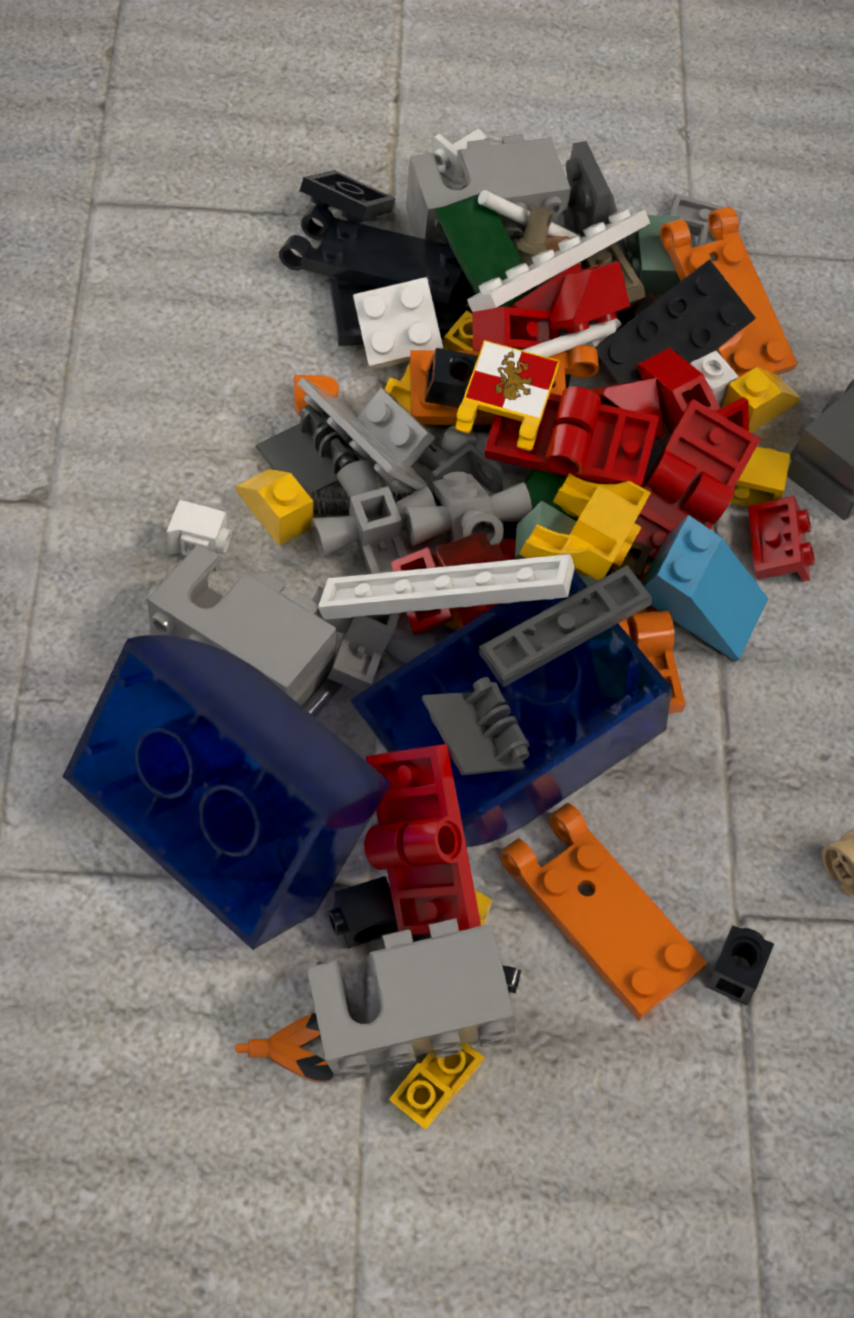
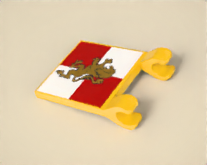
M484 340L466 393L457 412L455 430L469 434L473 427L477 409L522 421L517 447L531 451L560 361Z

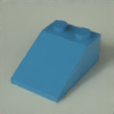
M689 515L666 536L642 581V585L652 596L651 605L659 611L668 610L672 620L735 662L740 658L768 601V597L723 538Z

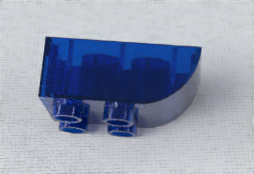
M575 571L573 572L568 597L588 587ZM568 597L499 603L350 699V702L387 752L445 744L421 698L423 695L475 692L473 684L484 677H488L491 682L497 683L506 701L502 705H509L511 713L507 717L514 716L516 718L517 724L530 744L527 749L530 755L522 761L525 767L518 770L461 775L458 767L452 761L449 752L466 847L487 844L529 824L666 731L672 687L619 623L507 686L502 687L480 656L479 646Z
M143 635L126 640L62 776L252 950L316 914L391 785L388 779L257 668L217 647L192 639L169 635Z

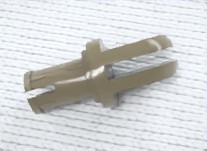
M532 205L523 237H519V239L514 241V246L523 263H527V266L534 264L533 256L549 250L545 242L555 211L537 205Z

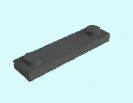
M627 565L479 646V654L502 687H505L650 606L652 596Z

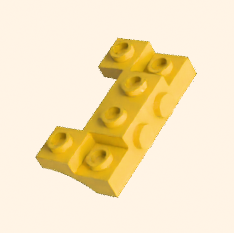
M569 474L553 502L561 506L567 514L579 517L570 535L557 533L537 524L523 545L519 555L525 558L570 554L576 572L582 576L599 581L606 576L612 563L621 566L641 529V526L637 525L635 521L651 492L631 481L618 484H597Z

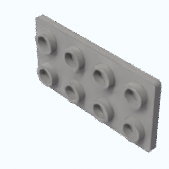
M303 377L298 381L297 384L307 393L303 399L320 413L325 411L329 415L326 422L341 435L345 436L348 434L353 439L349 444L355 451L366 459L371 456L377 462L373 468L389 482L395 480L409 493H412L415 489L419 491L425 487H428L430 491L433 490L411 466L433 441L435 436L389 392L380 388L357 416L339 398Z

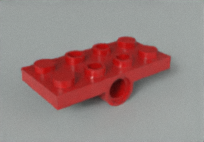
M577 386L568 387L563 390L562 395L550 393L531 451L517 447L522 421L495 414L485 447V458L567 477L571 474L579 479L599 484H618L631 481L642 487L658 427L659 416L601 404L600 397L592 390Z
M694 399L688 403L642 488L651 493L635 521L637 525L641 526V529L634 542L652 547L649 558L652 561L666 536L688 515L711 530L728 507L735 492L734 487L761 438Z
M447 744L366 756L378 824L373 825L367 831L364 850L366 858L372 867L377 870H387L398 932L410 929L411 935L431 934L429 924L455 918L457 919L459 931L481 926Z

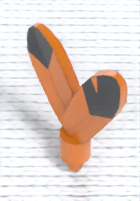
M316 1013L306 1015L273 1034L269 1039H249L248 1044H237L235 1046L237 1053H248L249 1058H267L269 1056L272 1061L283 1068L313 1082H327L333 1078V1072L324 1059L301 1048L321 1036Z

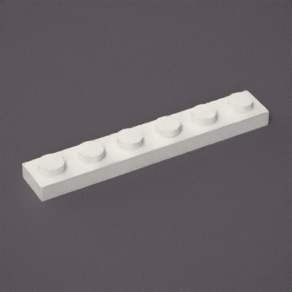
M628 208L608 216L610 223L607 225L604 222H599L584 229V237L579 238L576 235L559 242L558 247L560 250L554 252L553 249H549L533 256L534 264L527 266V263H523L507 270L505 273L508 278L501 281L500 277H497L479 285L480 293L467 299L472 312L496 308L650 224L646 211L642 210L630 214Z
M566 554L328 578L318 609L325 620L563 598L569 595L575 567L571 555Z

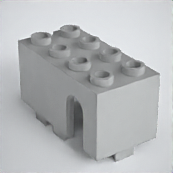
M523 134L502 137V144L490 145L488 139L468 141L467 149L457 151L467 180V185L462 186L461 190H451L444 185L433 153L410 156L406 210L415 237L450 245L434 210L479 194L483 190H487L530 212L532 205L553 210L555 214L552 222L564 228L565 219L562 211L567 210L571 188L551 137L525 141ZM497 213L513 244L515 239L523 237L526 226Z
M198 543L147 599L151 643L161 655L167 658L174 657L185 664L187 669L197 678L202 680L207 678L218 685L228 698L234 701L241 700L252 707L256 714L268 723L275 722L285 728L328 677L335 657L332 650L335 647L336 627L315 615L319 611V604L299 593L292 601L281 594L286 584L267 572H264L259 579L245 572L231 589L222 596L208 587V575L213 570L216 572V566L222 561V556Z
M455 918L429 924L432 938L413 942L410 929L383 935L385 949L369 953L381 1010L378 1017L368 1024H360L353 1020L344 977H340L337 960L322 964L321 961L311 959L313 966L307 969L325 1059L334 1076L342 1074L344 1080L356 1079L369 1075L371 1073L370 1067L388 1063L390 1069L402 1068L415 1064L417 1062L416 1056L434 1052L435 1058H443L462 1052L461 1045L479 1041L481 1047H489L506 1042L508 1040L507 1034L515 1033V1015L493 926L488 924L459 931L457 919Z

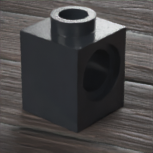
M436 348L427 367L424 402L459 408L466 393L478 355Z
M386 876L335 891L333 909L328 911L329 919L335 935L343 934L348 949L383 938V935L398 932L391 890Z
M732 925L722 944L705 987L747 1006L757 989L774 943L765 940L759 932L753 929L739 928ZM732 956L745 958L750 967L745 968L737 965Z

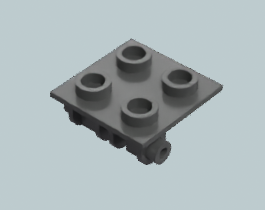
M308 405L299 413L301 417L299 424L257 444L256 448L273 470L291 473L310 496V491L313 495L314 491L319 492L338 482V472L346 465L360 460L340 434L326 422L327 418L323 413L316 411Z
M484 677L473 684L475 692L433 694L421 697L430 713L433 724L437 727L445 744H447L451 759L458 767L461 775L518 770L525 767L522 761L530 755L527 750L530 744L524 737L514 716L507 717L511 713L509 705H502L506 701L496 682H491L488 677Z

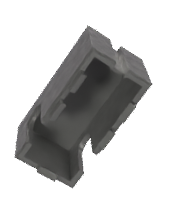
M854 379L841 397L835 395L827 402L820 416L817 418L811 416L798 431V436L801 438L790 453L792 461L787 472L788 478L843 520H848L854 514Z

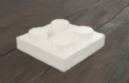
M427 277L353 295L370 370L409 362L410 350L443 349Z

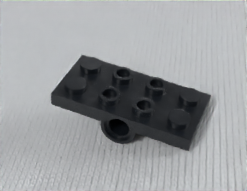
M709 259L595 347L598 351V363L615 384L643 380L636 367L637 364L669 347L687 362L691 363L716 351L752 323L756 317Z

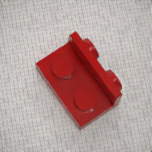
M795 496L749 505L754 572L758 580L798 572L802 582L810 581L809 566L815 565V556L811 542L806 543L805 533L811 532V522L807 509L800 510Z

